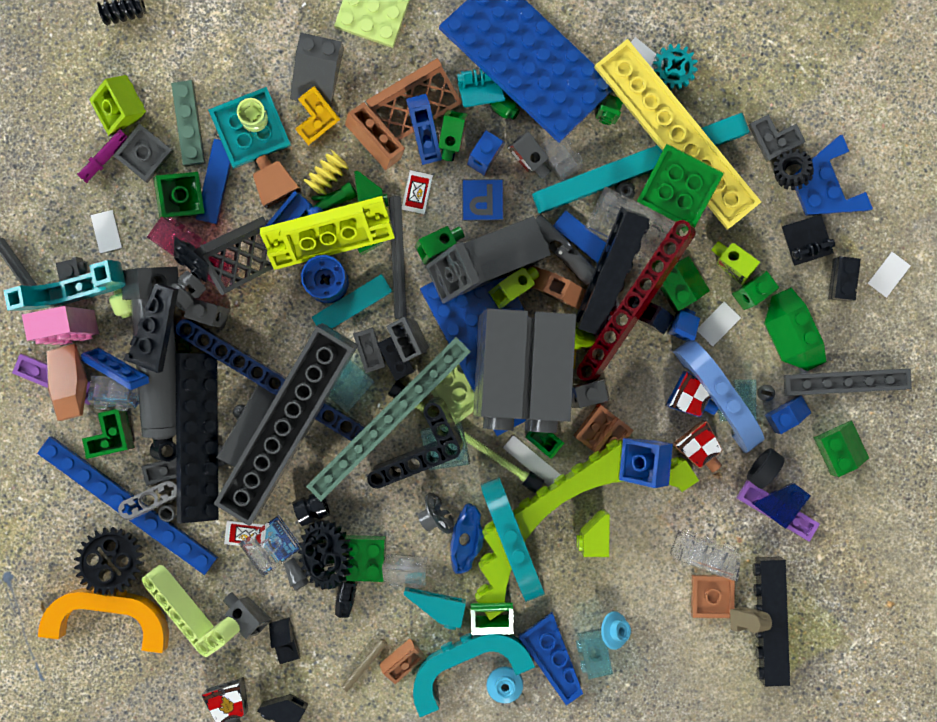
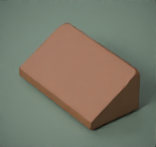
M408 639L383 660L379 666L382 673L396 684L427 657L412 639Z

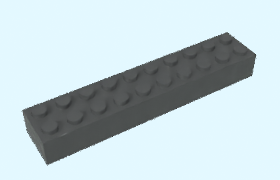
M323 323L316 326L214 505L248 526L257 519L359 346L358 344Z

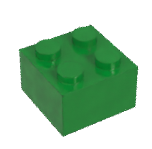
M346 535L345 540L350 539L348 547L353 548L349 555L354 557V559L349 560L353 567L348 568L351 574L345 576L347 581L384 582L386 536Z

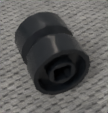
M313 493L309 495L308 499L303 497L292 502L295 515L302 527L313 523L314 518L320 520L330 516L326 499L324 498L320 501Z

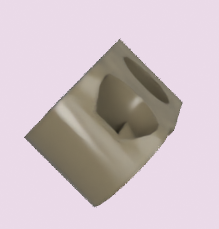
M744 606L730 609L731 630L733 631L748 629L752 633L768 631L772 627V619L766 612Z

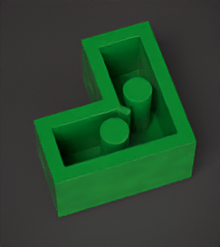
M126 408L98 413L102 434L82 438L86 459L135 448Z

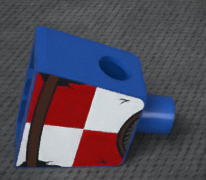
M688 371L682 372L665 405L666 407L697 417H701L704 411L715 415L719 409L715 402L710 400V395L700 381Z

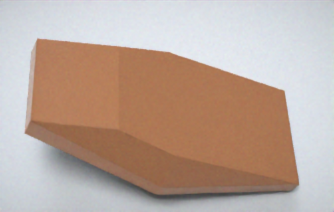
M72 344L47 351L48 392L57 421L82 416L88 379L77 346Z

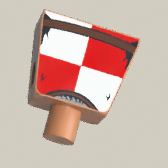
M700 421L672 443L677 451L699 469L706 464L713 473L722 466L716 456L723 450L707 421Z

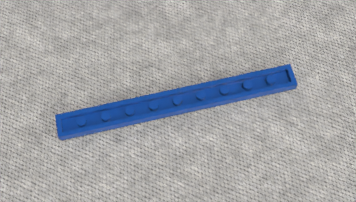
M52 436L46 440L37 453L117 512L121 502L134 496ZM135 500L136 505L133 507L126 505L123 514L128 513V515H131L132 510L138 507L139 511L143 509L140 507L138 500ZM154 510L129 520L203 575L207 574L218 556L171 522L162 521Z

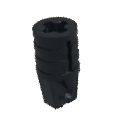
M357 581L342 582V585L338 586L335 615L337 617L348 618L350 616L355 601Z

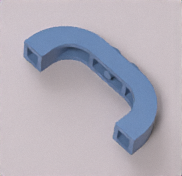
M687 341L676 348L673 353L682 366L689 369L708 392L735 433L732 437L743 453H748L761 444L765 438L759 424L711 356L696 341Z

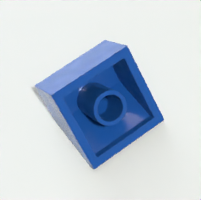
M623 438L619 480L651 488L669 486L673 444L657 440Z

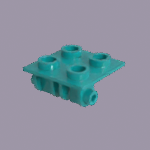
M480 68L478 75L475 69H473V75L472 71H461V74H457V83L464 108L505 101L502 89L485 72L483 74Z

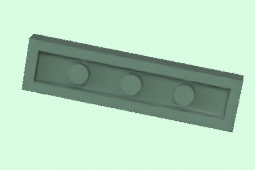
M187 80L171 83L183 165L204 164L205 157L194 82Z

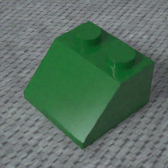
M199 172L156 175L153 178L159 220L204 214Z
M690 256L677 262L660 287L674 312L682 310L710 291Z
M852 420L814 437L815 443L832 476L841 477L852 472L869 459Z

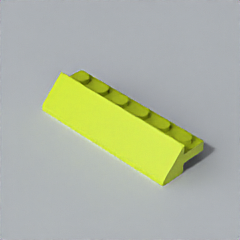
M383 196L260 228V235L267 248V255L274 270L307 262L317 255L330 256L395 239L388 208L385 205Z

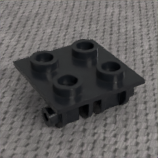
M822 214L782 226L794 266L834 254L832 247H835L834 239H829Z
M175 237V260L180 265L187 266L195 277L199 280L202 279L206 283L209 265L193 252L196 248L191 243L180 241Z

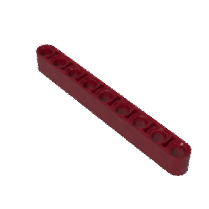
M679 220L672 226L578 366L577 375L581 380L596 381L614 357L694 239L696 231L689 222ZM688 226V233L685 236H680V229ZM672 244H675V252L673 254H668V247ZM659 262H663V270L656 272V265ZM647 280H651V288L645 290L644 283ZM638 297L640 303L636 308H633L632 301ZM623 315H626L628 321L622 326L620 319ZM614 332L616 339L613 343H610L608 337ZM602 349L604 357L598 360L597 353ZM588 367L592 368V375L590 377H587L585 374Z

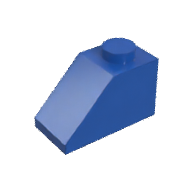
M684 308V310L676 312L668 334L686 342L694 341L700 318L695 316L696 312Z
M799 395L766 413L765 417L774 433L782 434L799 425L811 414V411L802 395Z

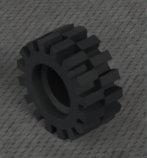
M789 149V154H786L785 151L782 152V158L778 156L776 158L777 162H774L775 179L781 187L784 185V189L788 190L789 186H791V190H795V186L802 189V184L807 186L809 184L808 180L811 181L813 178V162L810 155H807L805 151L800 153V149H796L795 153H793L792 149ZM793 164H798L802 167L801 172L796 175H788L785 172L786 168Z

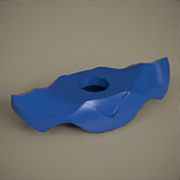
M470 503L464 506L453 528L450 553L452 568L455 574H462L471 570L473 560L480 553L483 546L484 536L480 524L481 513ZM465 533L468 534L469 541L465 545H461L459 542L460 536Z

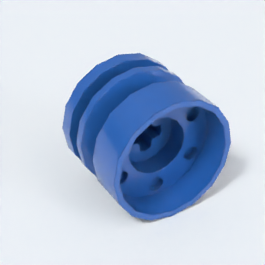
M317 255L309 259L303 266L301 283L305 291L316 301L325 304L334 303L347 293L349 276L342 264L334 257ZM325 277H327V278L329 279V281H330V284H329V285H327V284L324 283V280H323V279H324Z

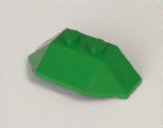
M791 287L771 296L764 325L781 361L806 371L826 363L823 339L802 299Z

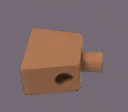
M267 155L256 159L260 170L253 174V178L261 203L266 209L289 198L294 191H301L300 187L279 161L271 164Z

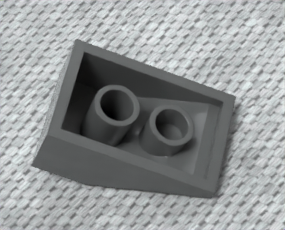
M300 32L295 55L291 100L299 101L298 98L315 86L329 106H332L344 52L341 41Z

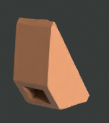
M531 265L539 273V277L534 280L535 285L531 287L532 289L579 310L586 293L584 288L553 272Z

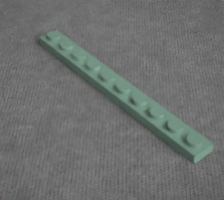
M455 337L306 487L322 501L471 351Z

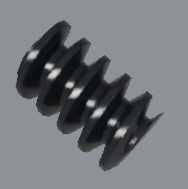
M103 0V5L97 1L100 17L107 26L111 25V21L117 24L119 19L122 22H126L127 17L130 20H134L136 16L140 19L146 14L143 0H111V3L108 0Z

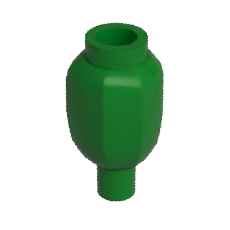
M504 96L505 101L490 103L491 109L504 119L511 118L514 120L520 111L516 103Z

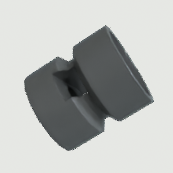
M185 271L177 279V284L173 283L170 286L178 289L176 306L183 311H186L193 304V298H198L206 290L202 282L189 271Z

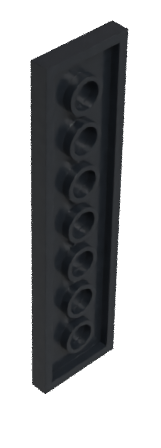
M176 353L177 523L219 520V507L214 505L218 497V458H216L218 456L217 359L209 354Z

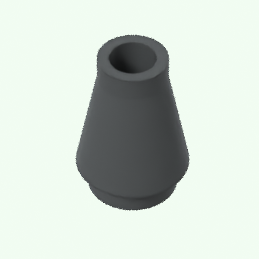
M294 558L283 563L290 587H293L295 591L309 583L304 570H301V567Z

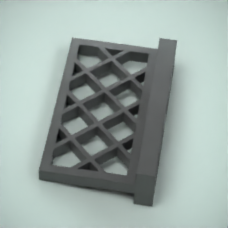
M263 216L213 239L193 251L209 265L208 273L221 296L273 269L271 262L266 260L267 248L265 244L261 245L255 242L256 235L260 234V228L267 224ZM241 242L250 245L249 252L240 249ZM254 247L262 250L261 258L253 255ZM226 249L235 252L234 260L225 257ZM239 254L248 258L247 265L238 262ZM213 257L218 259V268L212 266L208 258ZM252 260L260 263L259 271L251 268ZM224 262L232 265L231 273L223 270ZM237 268L245 271L244 279L236 276ZM222 276L230 278L229 287L225 288L221 281Z

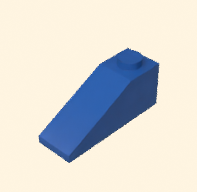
M423 94L407 98L406 102L422 165L441 161V152L427 95Z

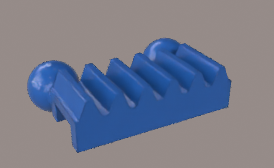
M294 191L265 227L303 217L306 212L308 215L323 212V210L317 206L313 207L298 191Z

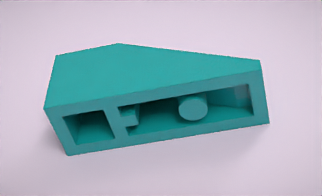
M405 587L404 596L438 623L451 630H456V627L461 628L466 599Z

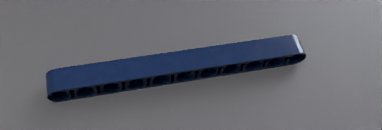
M181 320L177 323L176 332L181 338L274 395L278 394L286 380L285 376L195 321ZM189 323L192 331L186 335L184 333V326ZM205 334L210 339L206 346L201 342V338ZM225 345L227 347V354L222 357L219 354V348ZM239 356H243L245 359L243 367H239L236 363ZM256 367H261L263 370L261 378H257L254 375ZM275 377L281 381L278 389L273 388L271 384ZM327 402L324 403L315 419L350 441L366 427ZM327 410H331L334 413L333 421L325 419L324 414ZM344 421H349L352 424L350 432H345L342 429Z

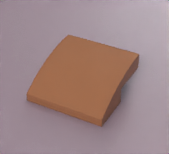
M598 403L573 436L593 452H601L610 441L615 439L623 441V438H628L634 430Z

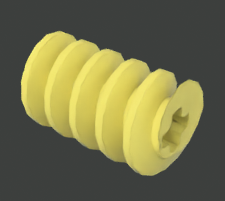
M332 150L333 156L330 154L325 155L328 162L320 160L322 168L314 167L317 174L309 173L311 181L303 180L318 194L326 195L325 186L332 189L333 186L330 181L338 182L335 175L343 176L341 168L349 169L347 163Z

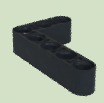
M434 397L429 400L424 408V416L436 441L374 466L367 476V482L372 488H382L459 456L464 442L443 399ZM430 406H437L440 412H433ZM439 425L447 426L449 431H442ZM448 444H455L457 450L450 449ZM430 451H435L439 457L431 456ZM411 459H417L420 464L415 465ZM393 466L399 467L401 472H396ZM375 473L380 474L383 479L376 478Z

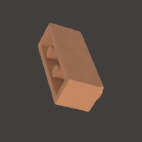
M364 102L348 113L345 126L385 171L401 160L405 147Z

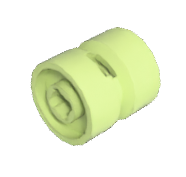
M247 98L239 103L237 116L244 128L250 132H258L264 129L268 122V116L262 103L255 98Z

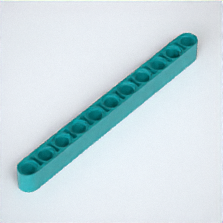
M743 113L701 128L716 147L750 133ZM656 145L539 190L532 194L538 213L542 214L618 185L622 181H628L652 172L663 151Z

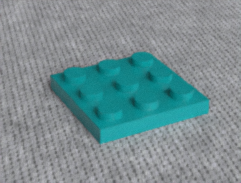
M267 87L208 109L233 169L255 161L263 155H270L291 146ZM255 98L264 106L268 122L261 131L250 132L240 122L237 116V107L244 99Z

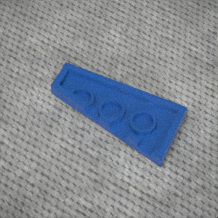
M551 612L519 634L518 637L567 706L581 696L583 691L554 615Z

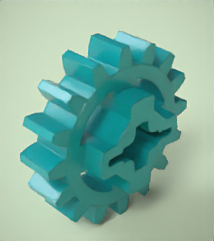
M669 44L667 50L664 47L661 48V54L657 53L654 57L657 61H653L652 67L656 68L654 71L664 84L669 85L670 91L674 86H676L677 90H680L682 84L687 87L690 84L689 81H693L695 78L693 73L698 71V68L693 67L698 61L692 60L694 52L688 54L687 46L682 50L680 49V44H677L676 48ZM662 60L664 61L663 63L665 65V69L663 71L661 68ZM686 64L688 66L687 75L685 74L686 71L684 69ZM679 65L678 69L675 68L669 71L671 66Z

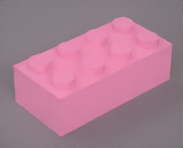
M62 306L22 314L27 341H35L36 344L67 345L72 344V340H92L93 335L99 334L95 310Z

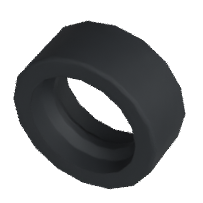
M772 448L765 450L751 466L747 474V480L760 489L765 488L778 475L784 465L785 458Z

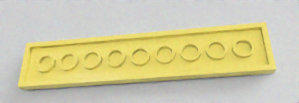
M628 39L594 66L596 71L662 151L666 144H669L724 172L707 206L727 230L761 203L760 199Z

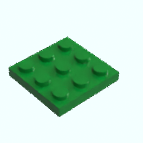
M666 144L637 202L675 222L685 220L695 228L719 185L724 172Z

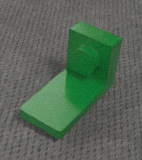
M609 95L601 102L596 118L600 119L599 122L602 124L615 125L621 115L620 110L623 102L618 97Z

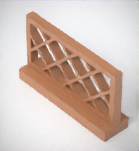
M438 58L366 100V104L380 121L388 123V129L390 124L402 126L401 134L396 137L398 141L414 131L412 126L405 125L409 113L408 106L407 110L395 107L396 98L399 96L415 97L412 95L416 86L427 87V96L429 88L441 91L439 103L429 101L430 104L437 105L433 120L445 114L447 110H452L462 104ZM438 73L444 79L442 88L430 85L432 77ZM429 79L428 84H424V83H423V82H425L426 80ZM411 90V94H410V95L404 94V93H406V92H408V91ZM443 93L452 94L456 102L450 106L441 104ZM391 101H393V105H392V106H391V105H388V103L391 102ZM383 106L392 108L389 120L380 118L376 110ZM440 106L445 108L439 112ZM394 109L406 112L403 124L391 121ZM404 127L410 129L403 133Z

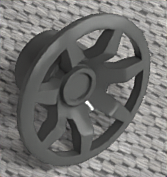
M428 493L425 496L427 509L418 514L420 524L426 531H431L438 527L446 534L452 533L454 522L451 514L449 519L444 518L450 512L448 510L441 511L442 500L434 493Z

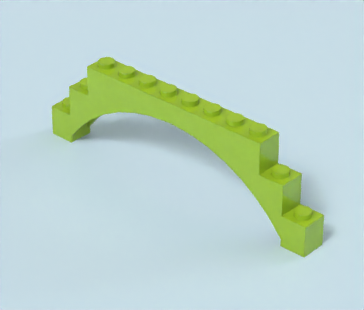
M621 439L610 441L604 450L594 452L588 457L589 460L583 464H576L571 468V472L558 476L554 479L552 485L540 488L536 492L537 495L531 499L529 497L525 498L519 503V507L514 509L513 513L524 542L537 525L565 501L598 486L624 482L619 480L623 443ZM680 456L679 458L671 459L669 485L683 492L699 481L684 458ZM491 521L484 526L482 533L494 552L492 554H485L480 559L481 561L478 562L481 571L490 584H484L478 588L475 597L478 603H506V588L512 568L494 522ZM504 611L485 612L489 620H492Z

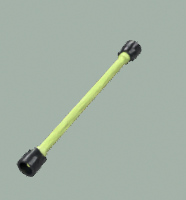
M396 381L388 395L395 398L406 386ZM421 402L415 408L423 413L425 404ZM458 428L464 441L466 440L468 444L470 443L474 448L479 449L486 456L488 455L490 459L492 458V460L499 465L501 464L505 469L510 470V472L512 471L514 475L523 481V486L535 494L541 488L545 481L532 471L528 473L521 469L519 470L513 463L508 462V460L506 461L504 457L499 454L497 455L495 451L493 452L489 447L484 446L480 441L475 440L471 435Z

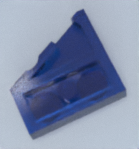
M792 482L783 486L780 490L769 493L768 496L760 500L753 501L752 504L786 529L811 495Z

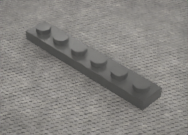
M911 368L784 375L785 396L912 389Z

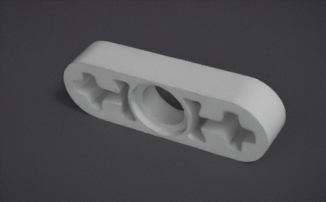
M170 481L163 482L121 502L118 512L123 519L132 520L174 500L177 497V486ZM167 486L169 489H174L171 491V496L168 497L167 494L160 496L162 501L158 502L155 491L158 490V493L161 494ZM152 495L155 499L153 505H143L142 499L144 496ZM135 500H138L140 507L143 509L139 511L138 507L132 510L131 515H128V513L123 514L126 505L130 507L136 505Z

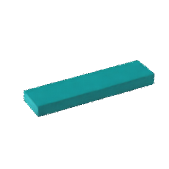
M380 274L311 318L316 326L323 323L333 329L393 291L384 276Z

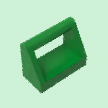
M513 602L472 603L471 634H513ZM508 611V615H498L489 620L487 616H475V612Z

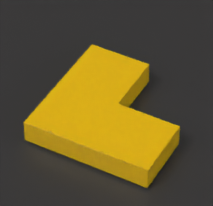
M315 86L298 98L311 116L297 126L295 130L306 144L310 145L340 121V118Z

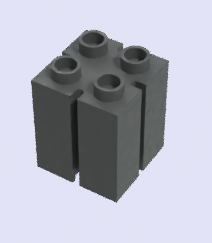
M487 308L479 315L473 416L483 417V429L514 431V419H526L525 431L558 433V421L571 422L576 314L535 312V318H528V311Z

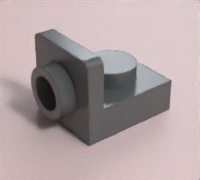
M72 257L71 260L56 263L59 282L84 275L88 272L87 264L83 261V258Z

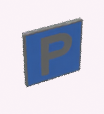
M462 179V221H504V179Z

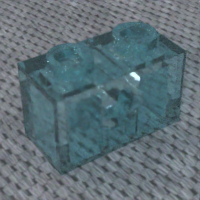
M601 628L578 633L579 640L575 641L578 653L582 652L583 660L580 661L582 673H586L588 679L613 674L608 647L602 639ZM595 650V657L592 658L591 651Z

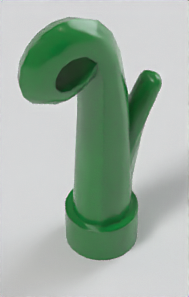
M348 182L334 192L326 195L312 196L311 199L320 201L313 207L317 206L326 211L347 200L350 201L356 198L357 193L352 184Z

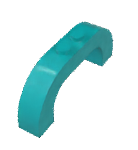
M105 260L89 265L91 273L51 284L36 286L20 285L3 290L7 311L55 307L118 290L126 285L122 263L114 260Z
M500 477L480 484L494 525L525 602L545 595Z
M468 633L461 636L460 641L455 643L450 641L443 644L441 649L433 652L422 662L415 677L413 699L419 717L421 718L439 710L440 703L434 691L433 683L435 678L444 670L483 653L497 652L509 660L517 676L535 668L531 654L522 641L512 634L472 635Z

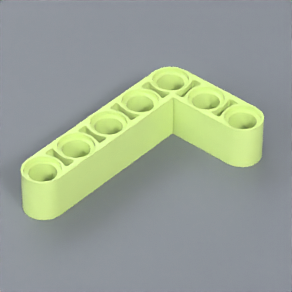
M163 565L156 566L142 577V583L202 656L208 657L224 646L240 631L238 623L231 617H226L216 626H213Z

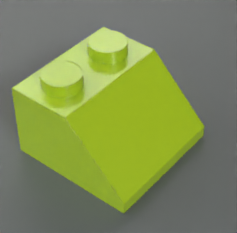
M127 75L106 78L89 99L108 136L117 133L119 129L123 130L138 122L146 112Z
M600 509L580 529V535H576V548L582 553L583 557H609L610 514L605 509Z

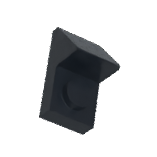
M290 618L269 623L271 648L276 650L279 664L300 659L301 656Z

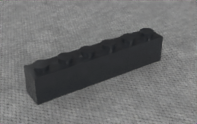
M624 207L620 208L576 314V327L578 329L600 335L608 323L610 313L616 308L618 294L624 289L626 275L632 270L634 256L640 251L642 237L649 229L650 219L645 215Z
M780 556L755 557L756 563H753V574L756 576V584L753 586L754 596L757 597V605H754V609L768 613L772 619L771 629L755 633L759 645L756 646V657L759 659V667L756 669L757 679L765 687L790 686L786 560Z

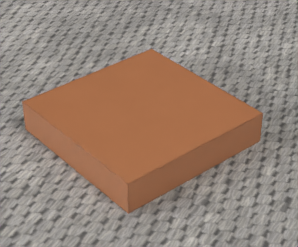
M692 575L691 616L693 618H730V609H734L735 577L733 575Z

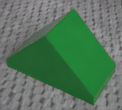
M529 431L525 436L526 439L550 459L555 456L564 444L553 433Z

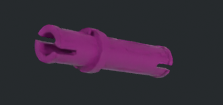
M119 129L94 157L88 159L89 162L77 175L84 182L88 183L99 170L102 171L104 169L103 165L116 153L128 136Z

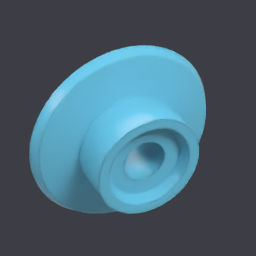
M613 611L608 613L602 622L601 635L605 645L612 650H617L625 644L631 635L629 623L619 612Z
M499 667L488 676L486 683L488 694L496 702L503 704L511 703L521 695L523 679L520 674L515 675L513 668ZM503 684L509 685L507 689H503L501 686Z

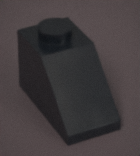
M638 297L632 301L633 308H636L640 303ZM650 302L638 322L664 335L674 316L663 307Z

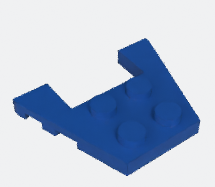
M843 134L836 137L811 159L814 175H812L811 181L808 180L809 184L807 186L802 184V189L795 186V191L805 215L865 212L873 209L866 192L850 199H845L830 163L831 159L849 152ZM800 168V169H799L795 174H793V175H796V174L800 173L801 170H802V168Z

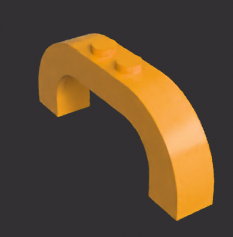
M86 588L73 590L50 604L41 618L38 629V637L58 640L66 635L67 622L71 612L76 609L124 614L135 618L143 630L141 651L163 653L168 648L169 642L168 623L161 609L144 596L127 593V590H124L122 593L118 589H116L115 596L111 595L110 591L107 596L102 595V590L98 595L94 593V589L91 591Z

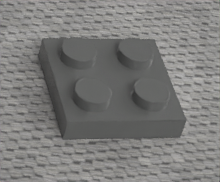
M139 123L113 156L148 183L174 151Z

